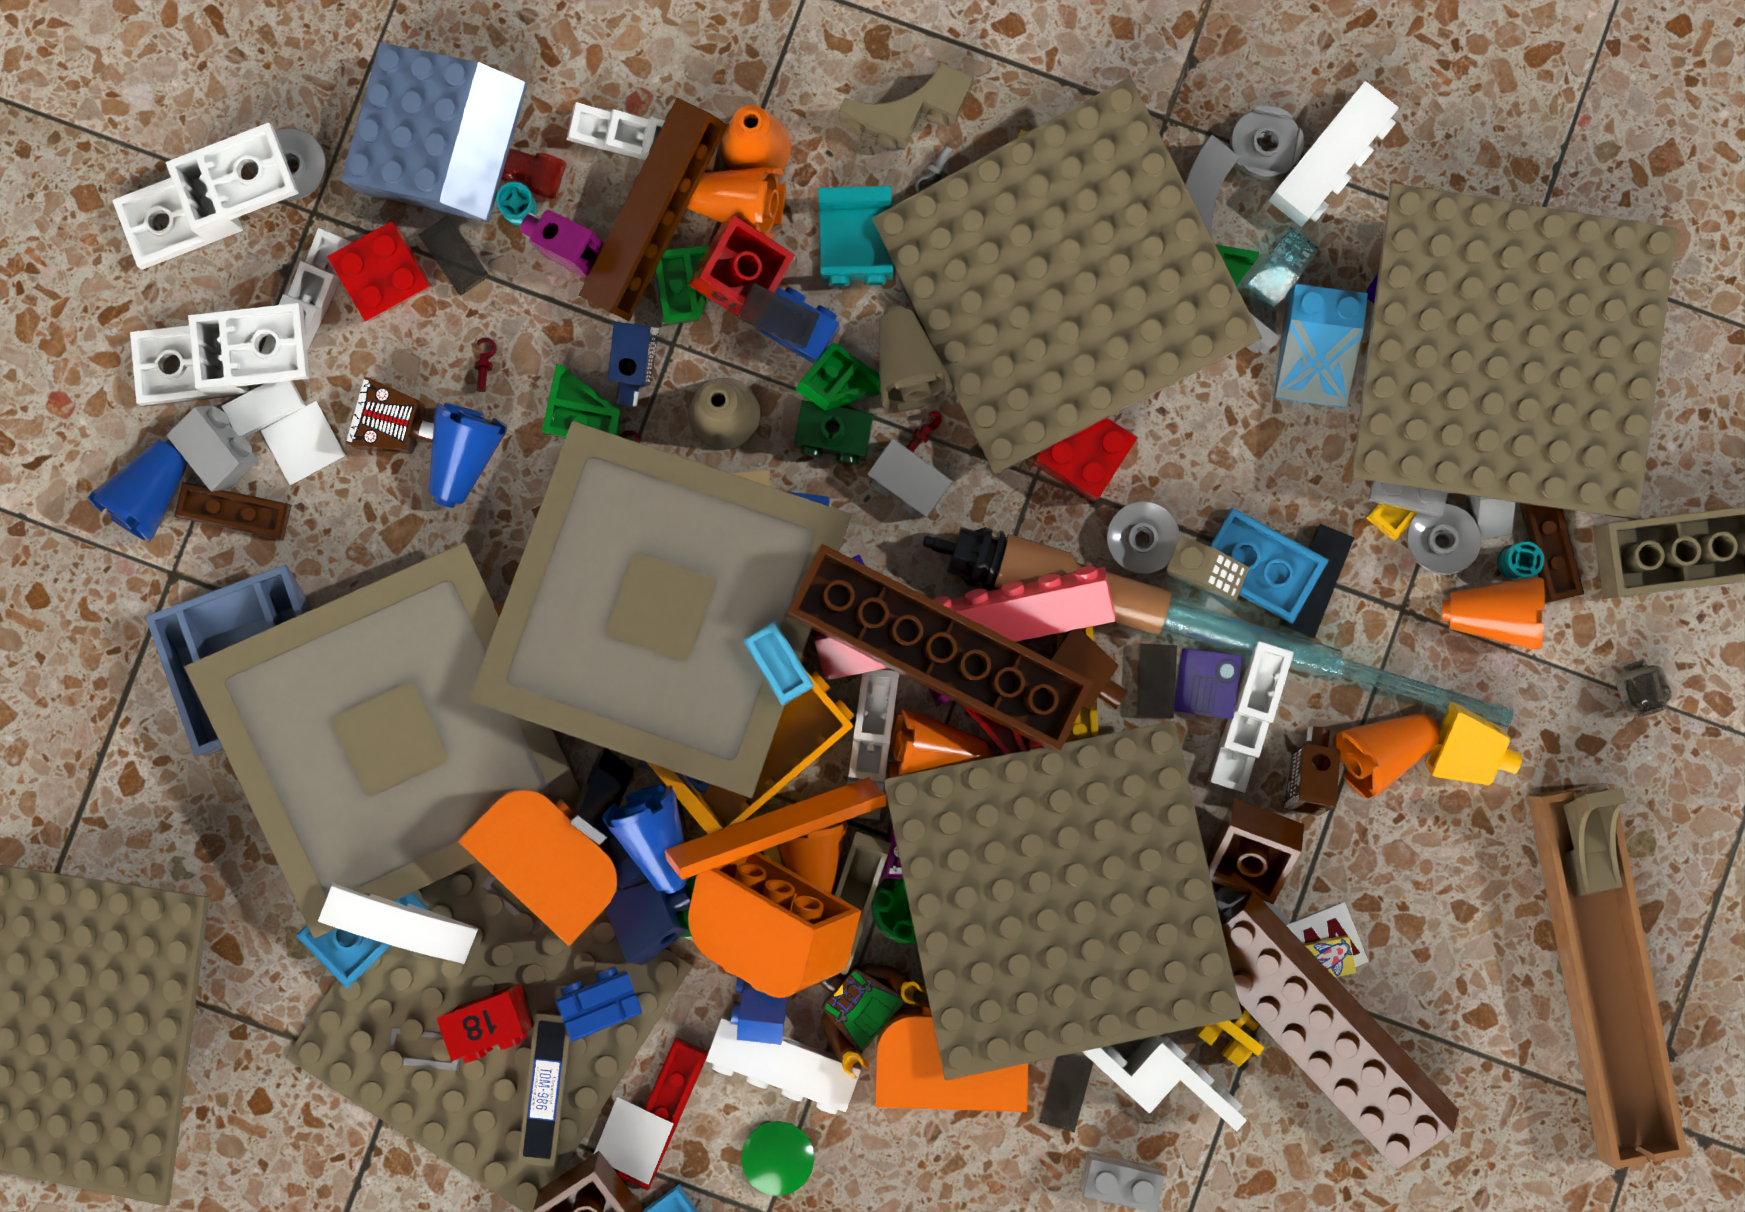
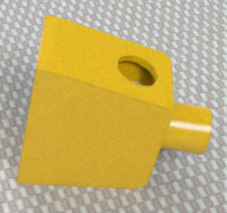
M1450 702L1439 728L1438 744L1430 750L1425 761V766L1432 776L1490 785L1493 783L1498 769L1516 774L1522 763V754L1507 749L1510 737L1501 727L1454 702Z

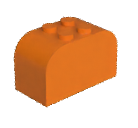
M518 788L508 791L500 796L459 838L458 842L561 940L570 946L611 902L617 886V874L614 864L604 849L600 847L601 844L599 845L570 823L574 811L562 799L554 803L542 792L530 788Z
M757 852L697 874L689 908L688 923L694 943L708 959L723 967L727 973L736 975L748 982L755 990L764 992L772 997L785 998L836 976L845 969L850 959L861 910Z
M923 1001L922 1007L899 1009L879 1032L876 1044L875 1107L1027 1112L1028 1063L950 1080L944 1079L929 1001Z

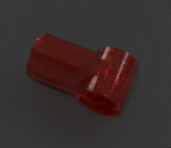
M509 149L501 180L520 182L536 195L556 199L567 163L560 158L545 153L531 155Z

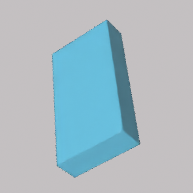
M776 621L743 640L782 706L815 687Z

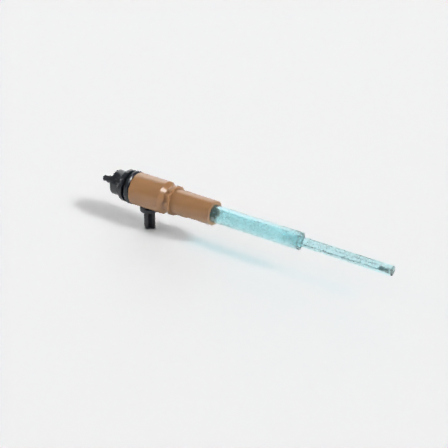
M960 527L955 542L928 535L925 536L923 541L924 547L950 556L947 573L960 576L967 586L974 588L977 582L982 583L981 589L986 591L991 586L1001 589L1004 584L1014 581H1021L1023 584L1036 582L1040 577L1047 574L1063 576L1073 574L1081 567L1092 566L1090 561H1085L1084 564L1077 563L1071 552L1012 534L1006 536L1002 530L994 537L992 536L993 529L987 527L975 531ZM1106 571L1115 607L1114 623L1158 635L1161 630L1250 657L1257 641L1294 652L1289 668L1329 681H1333L1336 675L1446 709H1448L1450 702H1454L1484 719L1504 727H1508L1512 721L1513 709L1344 659L1340 649L1171 598V591Z

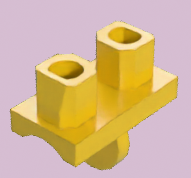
M1242 1005L1240 1006L1242 1018L1200 1026L1194 1030L1196 1035L1211 1046L1223 1030L1230 1034L1233 1038L1221 1054L1238 1067L1248 1060L1252 1053L1259 1056L1265 1048L1240 1029L1245 1025L1250 1030L1255 1031L1259 1026V1023Z

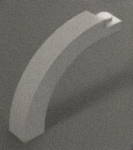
M1213 135L1210 136L1200 150L1184 182L1211 237L1212 216L1217 195L1224 179L1240 158ZM1251 314L1263 339L1247 346V348L1254 353L1260 351L1265 355L1280 337Z

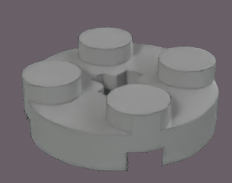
M1260 106L1246 113L1236 123L1230 137V149L1240 157L1235 167L1246 175L1258 180H1273L1284 177L1298 162L1304 148L1303 132L1292 120L1293 116L1288 111L1276 106ZM1264 135H1270V141L1276 143V148H1270L1268 152L1263 151L1262 147L1258 145L1257 140H1262Z

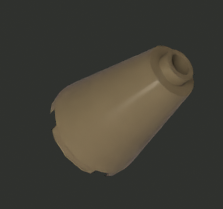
M893 306L886 309L884 315L879 318L880 399L883 407L890 410L889 404L897 405L898 411H909L938 402L936 395L945 391L947 396L953 386L951 378L912 310L905 309L904 306Z
M717 378L703 384L694 393L688 410L689 422L694 434L707 446L720 450L735 449L747 442L757 431L761 418L760 405L755 393L746 384L733 378Z

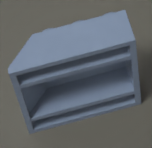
M380 42L340 181L359 194L489 222L528 84L480 62Z
M287 565L145 616L194 756L210 755L223 750L184 666L312 610L308 599Z

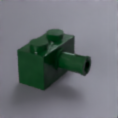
M802 400L794 446L801 449L800 454L804 456L821 458L822 453L835 455L837 462L857 465L858 460L866 461L874 414L842 407L824 411L813 402Z

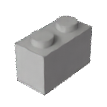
M215 405L194 407L166 435L211 492L231 489L259 462L251 452L252 447L249 442L237 435L229 424L228 416L221 409L215 407Z
M895 439L890 441L867 474L874 479L870 484L873 488L886 497H889L891 492L903 500L900 507L915 518H918L920 514L929 517L954 482Z
M1087 1151L1079 1188L1083 1196L1148 1212H1157L1165 1176L1160 1168Z

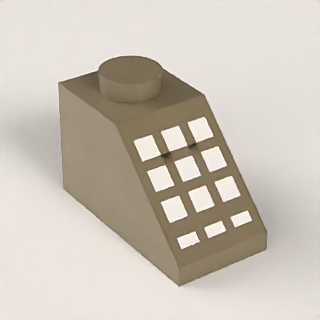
M1181 535L1167 568V576L1236 602L1249 567L1213 547Z

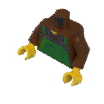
M867 963L862 967L854 965L846 976L839 973L818 983L830 993L822 1004L824 1012L821 1021L828 1043L842 1061L844 1072L853 1079H856L857 1077L852 1071L853 1065L856 1062H860L866 1069L869 1068L868 1061L856 1053V1050L862 1054L904 1002L917 1007L920 1006L919 1003L914 1001L913 994L917 989L927 993L926 986L911 981L910 978L893 966Z

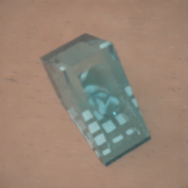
M1290 227L1246 287L1252 290L1259 300L1269 303L1276 308L1302 275L1319 247Z

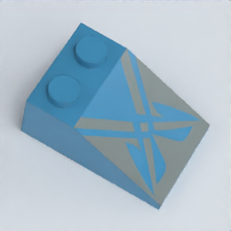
M1295 284L1287 292L1274 399L1341 408L1347 407L1364 330L1368 293Z

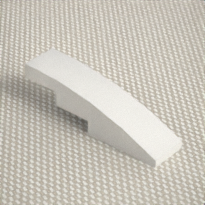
M576 102L573 107L566 140L646 160L649 150L656 141L665 120L652 116L649 119H645L615 109L612 112H608ZM718 146L705 172H713Z
M320 228L317 229L306 261H300L288 295L283 294L279 305L299 303L303 306L307 350L340 282V278L327 256L352 243L350 240ZM267 336L261 354H269L274 351L276 347L274 336Z
M1257 641L1237 692L1234 717L1227 720L1208 782L1241 793L1246 792L1255 758H1259L1269 723L1274 721L1294 652Z
M880 669L862 673L847 785L869 777L882 791L884 789L883 779H885L899 679V673L896 671ZM881 808L851 819L879 822Z
M334 883L330 888L318 922L359 936L465 964L478 931L477 927L410 903L405 906L372 893L368 896Z

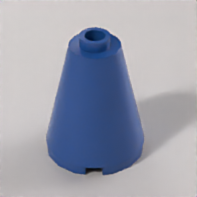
M437 403L434 413L428 492L434 496L433 501L449 508H454L456 503H464L505 436L508 428L505 423L493 418L490 424L486 422V418L482 417L483 413L450 403H445L444 406Z
M169 439L166 442L157 440L92 491L87 499L100 512L107 508V514L112 517L111 520L136 537L150 542L158 530L188 462Z
M664 784L646 787L627 795L626 800L628 803L619 809L616 803L611 805L603 813L605 825L657 891H665L667 894L682 889L686 885L685 881L688 878L680 879L667 862L665 849L684 843L677 799L673 787L669 785L667 790Z

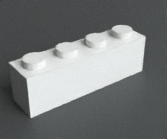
M1365 81L1268 201L1301 227L1309 218L1316 222L1329 206L1324 200L1330 192L1333 191L1338 195L1352 178L1347 174V171L1354 163L1361 167L1374 151L1369 144L1376 136L1383 140L1397 123L1391 117L1399 107Z
M723 1014L706 1059L707 1062L713 1063V1070L732 1076L734 1071L748 1076L746 1080L748 1083L766 1089L768 1084L781 1088V1094L792 1100L802 1101L803 1097L817 1102L816 1107L831 1114H837L838 1110L847 1111L861 1072V1064L856 1062L853 1065L852 1071L857 1077L853 1079L844 1072L842 1061L837 1055L792 1038L783 1036L781 1045L737 1040L738 1025L731 1024V1016Z

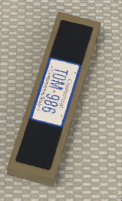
M538 1011L535 1013L517 1163L555 1167L557 1162L571 1044L560 1014Z

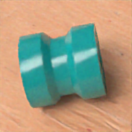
M506 183L497 192V207L509 223L521 226L526 215L529 213L537 215L538 206L530 190L522 183Z
M1519 542L1507 546L1499 553L1497 558V566L1500 573L1510 580L1535 576L1542 570L1544 565L1542 550L1532 542Z

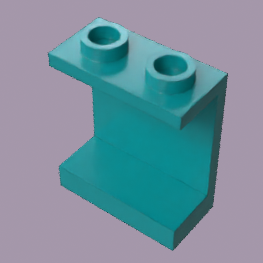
M891 186L818 188L821 282H828V285L831 287H845L850 285V281H864V284L867 286H881L886 284V280H893V262L872 220L874 216L891 208Z

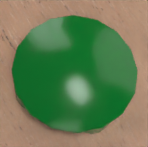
M884 879L877 886L872 900V916L877 927L888 938L899 943H917L904 879Z
M781 1121L763 1122L750 1133L743 1144L741 1163L744 1175L753 1187L764 1194L781 1196L793 1193L806 1183L812 1173L815 1158L812 1141L804 1131L792 1123Z

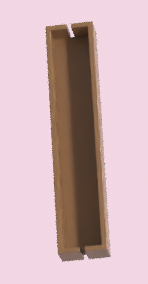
M1596 783L1568 788L1567 791L1557 790L1527 797L1598 1157L1603 1163L1618 1169L1648 1163L1647 1158L1656 1162L1688 1156L1620 812L1616 824V852L1623 887L1612 891L1575 897L1564 854L1574 850V845L1563 805L1575 800L1573 794L1583 792L1587 787L1607 784ZM1608 784L1609 790L1615 789L1614 784Z

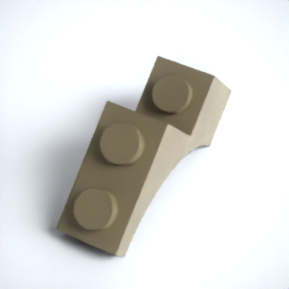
M940 63L934 75L924 86L903 99L889 103L869 104L844 98L839 109V121L843 122V127L852 133L862 135L865 132L876 137V142L888 149L894 150L898 147L905 150L922 112L926 113V117L933 123L945 126L948 123L955 126L972 90L974 77L944 63Z
M1608 784L1587 787L1585 791L1573 794L1575 800L1563 805L1574 845V850L1565 853L1564 856L1575 897L1612 891L1623 887L1616 852L1617 818L1620 809L1627 803L1623 787L1609 790Z
M857 831L835 896L861 910L850 959L845 969L841 972L845 975L848 974L892 844L875 836L865 835Z

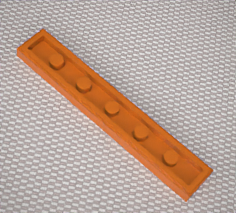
M868 777L665 849L666 860L681 880L884 807L887 805L886 794Z

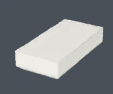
M292 380L265 383L222 405L233 430L243 438L305 407Z

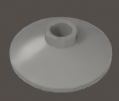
M292 128L277 130L275 132L288 166L292 163L299 164L298 170L292 173L299 194L284 200L302 199L313 193L324 178L326 171L324 151L314 137L302 130ZM253 163L255 177L259 170L257 163Z
M1146 501L1134 502L1120 509L1112 518L1107 530V546L1112 558L1122 568L1136 574H1150L1166 567L1170 563L1180 539L1178 525L1170 512L1156 503ZM1142 532L1147 535L1148 542L1146 545L1141 546L1136 543L1135 536L1137 533Z
M1445 503L1444 512L1441 517L1419 512L1415 515L1408 527L1407 545L1414 560L1424 569L1436 574L1449 575L1463 571L1474 562L1481 548V533L1476 521L1468 512L1458 506ZM1441 537L1445 539L1447 547H1438L1435 543V538Z

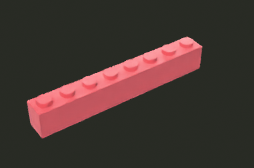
M1085 566L1077 569L1073 574L1063 576L1047 574L1040 577L1038 581L1023 584L1021 581H1014L1004 584L1001 589L992 591L975 589L967 592L963 597L950 599V597L942 596L932 599L1014 642L1115 622V607L1105 567ZM816 632L814 642L825 680L888 668Z

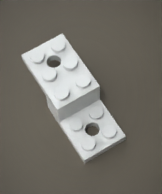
M268 122L167 161L166 165L171 178L112 201L137 267L143 270L241 232L243 228L238 217L299 194L274 127ZM251 162L257 163L259 170L256 177L251 180L242 179L241 170L243 166ZM167 213L169 216L168 226L161 231L154 230V218L158 214Z
M299 303L188 315V326L130 332L136 404L141 406L242 395L249 392V385L310 378L303 306ZM268 335L274 336L276 339L274 351L269 354H261L259 351L260 340ZM170 356H177L180 360L178 371L173 374H166L163 369L165 360Z
M1165 1034L1161 1039L1157 1036L1146 1038L1127 1060L1112 1045L1082 1051L1149 1114L1181 1080L1234 1130L1238 1131L1247 1121L1238 1112L1243 1106L1220 1084L1214 1089L1211 1085L1215 1080L1193 1059L1186 1064L1183 1059L1187 1054Z

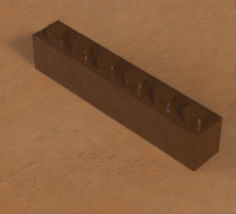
M676 98L672 108L667 113L656 141L649 150V155L639 175L633 182V187L623 207L617 214L616 221L606 241L601 246L600 253L590 273L584 280L579 296L630 322L728 126L726 123L711 113Z

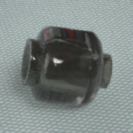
M1646 660L1637 661L1625 666L1626 673L1621 675L1616 681L1624 708L1629 712H1636L1638 717L1652 715L1667 709L1666 703L1672 698V691L1663 668L1657 665L1648 666Z

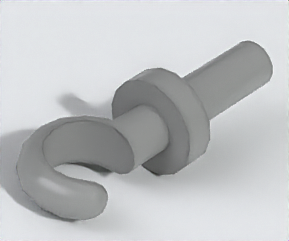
M945 145L935 164L928 165L929 174L919 177L916 181L915 190L917 193L920 192V184L923 181L928 180L934 183L937 176L942 177L945 172L941 169L953 149Z

